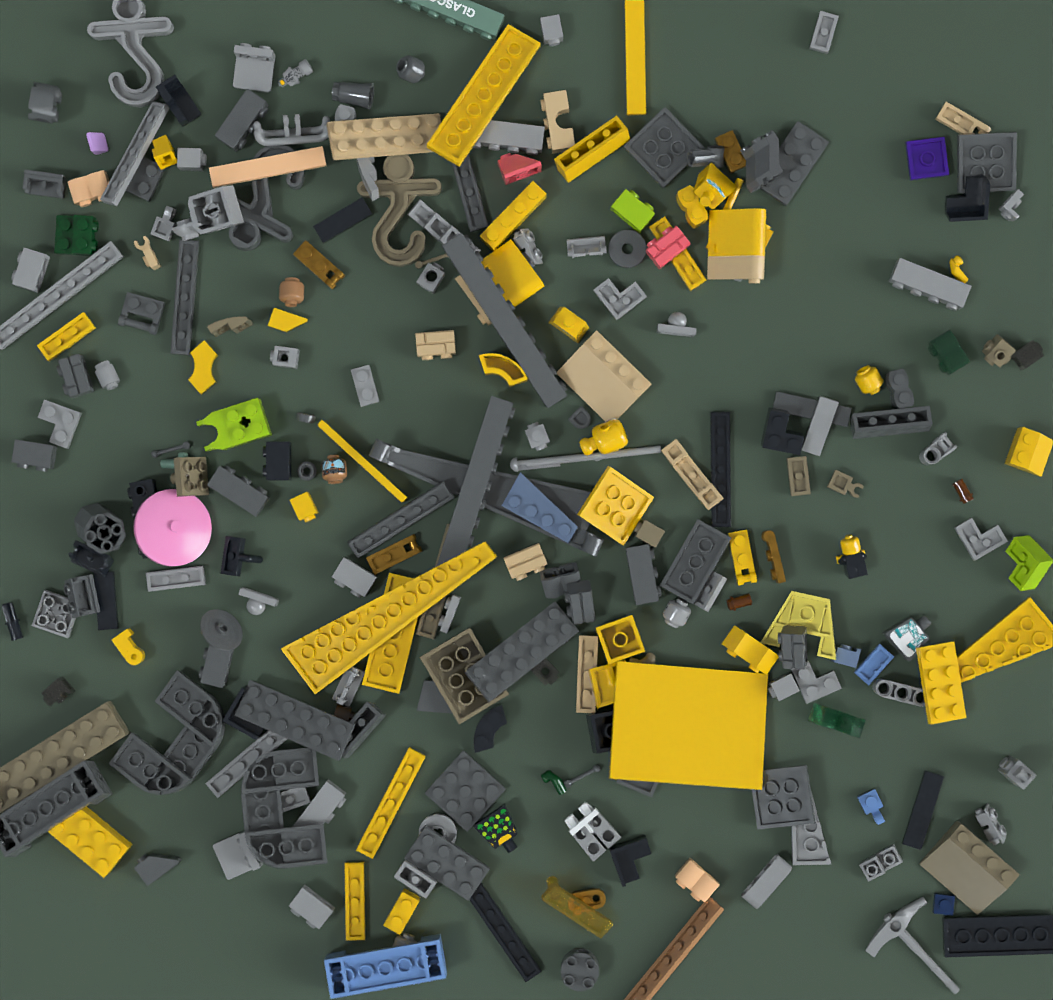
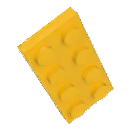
M954 641L917 647L916 652L928 724L966 718Z

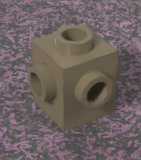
M998 334L992 340L987 341L982 350L986 356L984 359L990 365L996 364L1000 368L1010 361L1012 354L1016 351Z

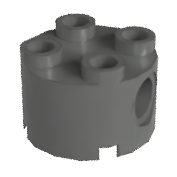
M34 82L28 108L32 109V113H28V119L51 124L58 122L59 111H57V103L61 104L62 101L61 89L55 85Z
M575 948L563 957L561 978L564 985L572 990L585 991L591 989L599 976L598 960L590 950Z

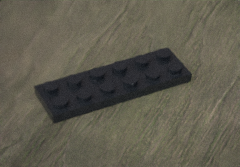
M1053 914L942 917L943 954L945 958L1053 954Z

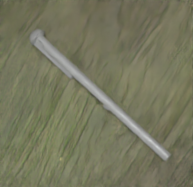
M661 446L622 449L606 455L594 452L588 456L575 454L519 461L515 457L511 460L510 467L513 471L518 472L520 470L558 467L562 463L588 460L600 461L608 458L661 453Z

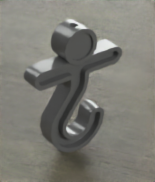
M285 145L266 146L253 159L294 152V150ZM305 170L287 175L286 182L291 189L298 190L302 187L305 179ZM268 178L252 180L253 201L247 204L237 199L244 223L230 227L229 238L232 243L240 250L251 251L260 244L262 239L261 231L281 242H290L293 239V232L290 227L273 218Z

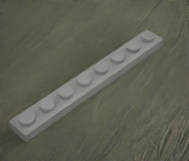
M112 241L107 243L0 325V349H5L121 260L124 256Z

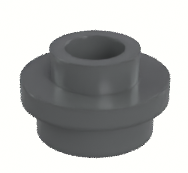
M305 461L298 466L297 473L302 480L308 481L316 476L317 469L313 463ZM307 467L311 470L308 475L304 473V469Z

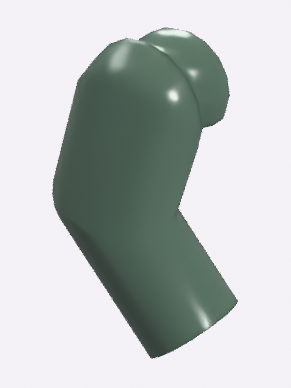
M179 452L178 457H188V453ZM162 459L160 462L161 468L174 469V459Z

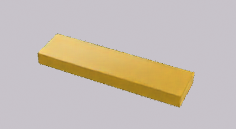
M663 217L649 226V229L655 238L659 240L663 236L662 232L671 224L666 217ZM687 249L671 260V263L690 291L706 281V278Z
M345 862L346 940H365L364 862Z

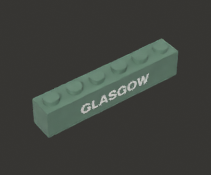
M393 0L398 4L406 3L415 11L420 12V10L428 12L427 15L432 18L438 19L440 17L445 19V22L449 25L456 26L457 24L462 26V29L466 32L481 34L480 37L489 41L497 39L505 20L504 14L470 0Z

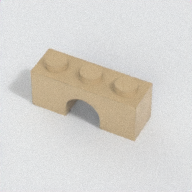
M562 90L544 93L540 103L542 111L546 112V118L543 119L545 130H549V137H546L547 147L552 149V154L565 152L575 145L573 129L560 128L556 123V118L561 114L569 113L567 92Z

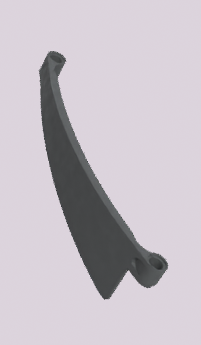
M377 438L368 455L435 486L445 481L451 492L457 496L460 495L469 467L467 464L401 450ZM495 471V474H490L489 481H492L489 493H484L483 499L486 500L484 508L568 544L502 506L518 476ZM527 478L578 526L568 545L597 557L604 539L587 532L590 523L577 515L591 492Z

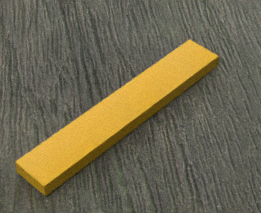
M625 0L627 115H646L644 0Z
M324 420L317 424L320 429L401 503L408 499L404 493Z
M410 747L408 748L356 851L372 859L374 858L426 755Z

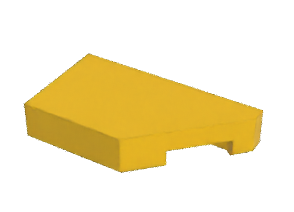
M274 308L268 326L289 332L307 323L308 319Z

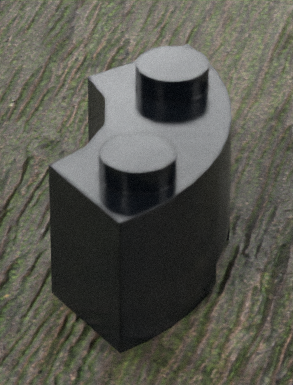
M502 703L489 709L480 719L474 734L475 753L494 748L495 733L501 726L507 724Z

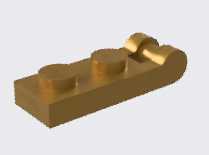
M306 240L293 253L297 259L332 290L337 286L336 283L346 276ZM332 271L334 275L329 279L327 274Z
M770 530L764 531L761 538L767 543L768 550L765 552L768 562L771 561L773 569H770L772 580H776V583L786 582L775 534Z
M415 534L366 557L374 575L422 552L421 546H418ZM409 543L412 550L406 552L404 545Z

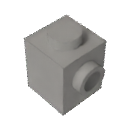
M538 422L528 425L525 433L531 449L536 448L539 451L546 448L547 443H550L544 425H539Z

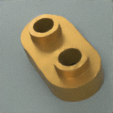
M599 888L575 891L568 897V906L574 912L598 909L606 902L605 893ZM599 895L600 898L598 901H594L592 897ZM575 898L581 900L579 904H575L573 901Z

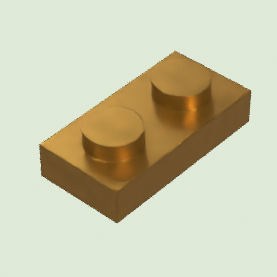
M733 130L715 138L717 145L724 146V161L730 174L746 167V160L740 152L741 147Z

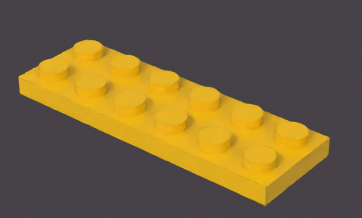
M389 573L384 594L414 578ZM418 617L369 654L362 685L400 694Z

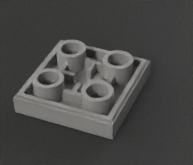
M45 589L32 626L69 638L76 618H72V614L68 611V597Z

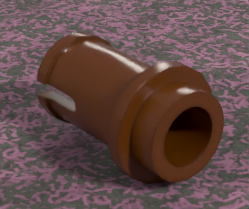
M963 478L952 484L960 497V502L962 501L965 504L974 499L973 493H970Z
M749 593L734 598L730 596V599L726 600L728 609L736 611L737 608L752 605Z

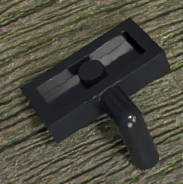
M226 536L220 574L240 577L242 562L260 564L263 558L262 556L244 554L245 538Z

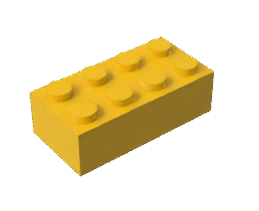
M87 806L47 831L103 878L113 870L133 845Z

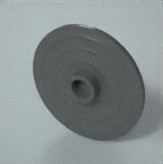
M218 609L210 610L203 615L200 621V629L204 639L214 648L222 651H231L240 645L243 637L242 628L236 618L230 613Z

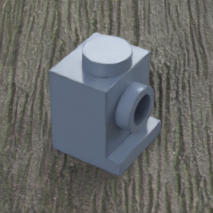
M843 644L840 647L835 646L836 660L831 659V661L856 668L861 649L854 647V650L851 651V646Z

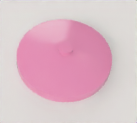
M176 489L163 490L148 497L139 507L134 520V535L139 548L150 560L164 566H181L194 561L204 552L211 537V519L204 504L195 496L177 497Z

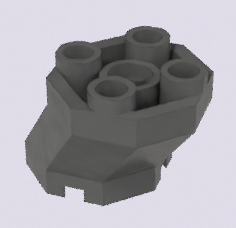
M773 130L763 135L764 138L759 136L751 142L752 146L748 145L740 150L746 160V187L750 193L762 188L765 184L770 183L783 173L779 165V139Z
M100 503L81 507L74 519L78 537L87 543V546L101 554L119 550L126 538L122 519Z

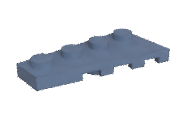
M520 472L502 506L569 544L578 526Z

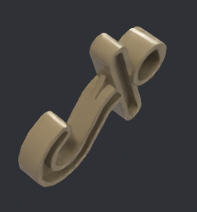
M406 154L388 156L383 165L384 174L388 180L374 181L378 187L379 198L388 197L391 204L373 229V247L382 261L396 267L408 266L417 261L425 250L426 237L423 232L414 231L410 236L408 246L402 250H395L390 247L388 242L390 234L416 197L437 196L442 191L441 183L437 179H412L415 168L413 161ZM363 181L359 182L357 191L360 196L370 198Z

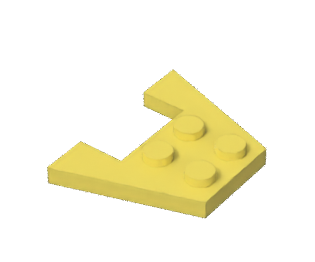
M791 591L760 643L780 647L781 644H778V633L782 631L783 626H805L807 634L821 637L817 656L836 660L830 599Z

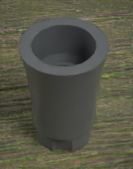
M334 82L332 87L333 101L359 106L368 110L371 109L374 98L373 83Z

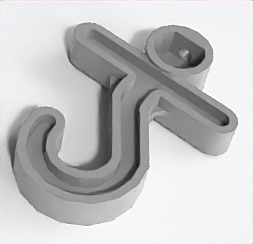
M114 0L112 10L118 20L92 22L88 25L87 31L94 40L116 39L146 73V83L140 89L129 88L126 79L119 72L111 73L108 79L111 91L121 102L130 107H145L151 105L153 101L159 98L160 93L156 86L164 82L165 79L160 66L142 47V38L170 35L174 30V26L167 17L145 18L146 8L141 0Z

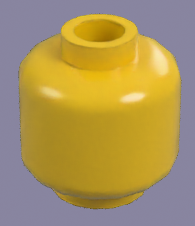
M867 365L856 372L855 381L862 393L874 395L881 390L880 387L883 385L884 380L876 367Z

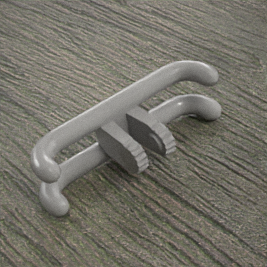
M295 114V128L289 129V118L287 115H283L284 129L263 130L260 122L255 121L253 124L254 136L256 141L263 146L322 142L329 137L326 125L327 122H330V118L324 116L320 126L301 128L300 116Z

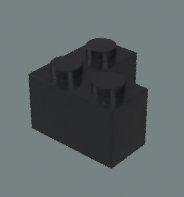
M768 408L761 446L766 449L800 455L804 435L801 432L786 430L789 419V412L787 410Z

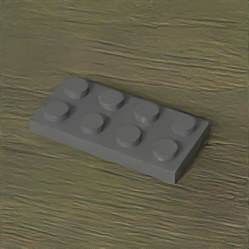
M797 121L779 148V165L783 173L760 189L787 206L829 141Z
M697 519L660 586L694 605L732 538Z
M425 825L404 859L468 901L490 870L489 866L427 825Z

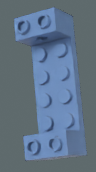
M441 934L421 937L420 942L348 955L346 951L329 953L324 959L331 999L445 979L447 975Z

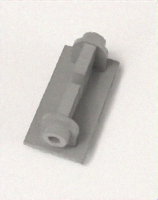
M528 228L520 229V231L514 233L513 239L519 250L525 248L526 251L522 254L531 267L543 264L542 253L536 248L533 233Z
M605 236L567 239L568 257L572 256L574 258L586 256V254H589V256H602L603 253H607Z
M352 666L344 672L332 699L341 705L350 706L365 671Z
M987 803L984 810L982 808L975 810V817L980 826H989V828L983 830L989 843L996 845L1001 840L1003 844L1007 832L1005 827L999 824L995 809L991 808Z

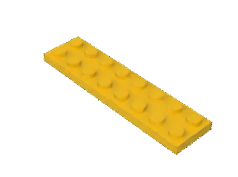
M508 24L427 143V148L460 167L540 48L541 43Z

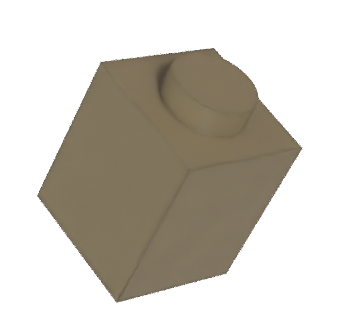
M646 520L642 523L639 521L634 529L636 538L656 548L665 532Z

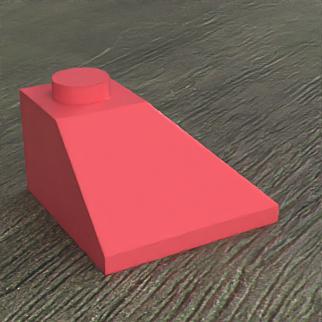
M507 153L498 160V166L506 185L542 171L540 161L518 154L511 155V153Z

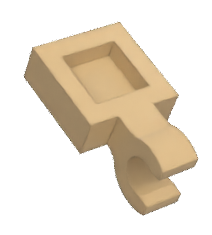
M146 236L143 237L145 240L143 246H140L138 241H134L135 247L143 251L145 255L142 258L146 266L151 267L153 270L161 268L150 246L149 239Z

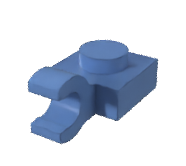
M875 789L857 796L866 815L871 813L878 825L885 822L879 811V808L884 806Z

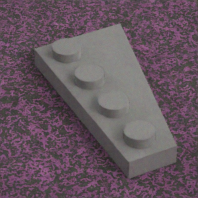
M813 795L812 802L816 823L791 826L792 865H831Z

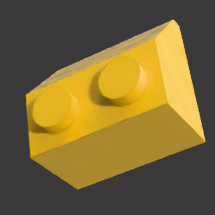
M1025 427L1017 428L1005 464L1041 477L1053 446V440Z

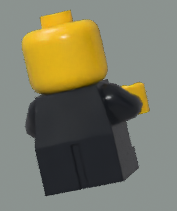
M852 534L846 535L840 541L843 555L836 556L837 564L844 565L845 575L849 579L868 575L864 561L867 555L865 550H861L859 538L852 536Z

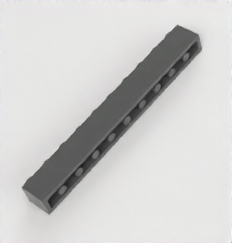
M458 234L442 245L443 250L518 365L525 372L527 379L547 408L551 407L567 396L565 393L567 390L562 380L558 382L554 376L557 373L553 366L546 364L544 360L547 358L541 348L537 350L535 347V338L530 332L526 333L524 330V321L520 316L516 317L513 313V310H515L510 300L506 301L502 296L505 292L499 283L495 285L491 279L494 275L488 267L484 268L482 265L483 258L478 251L474 252L470 245L473 243L468 235Z
M493 396L490 398L437 566L466 552L467 546H472L474 536H471L473 528L477 529L480 518L477 515L479 510L483 511L486 502L483 496L485 492L489 493L492 481H489L491 473L495 474L498 465L495 459L497 455L501 456L504 446L500 443L502 437H507L510 428L506 424L508 418H513L516 409L512 407V402Z

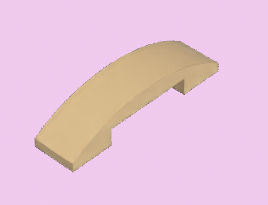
M677 439L661 450L679 476L707 510H710L724 499L693 462Z

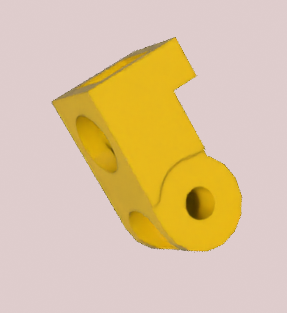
M127 628L113 638L112 642L129 664L137 665L144 660L145 653L131 639V636L134 634L132 629Z

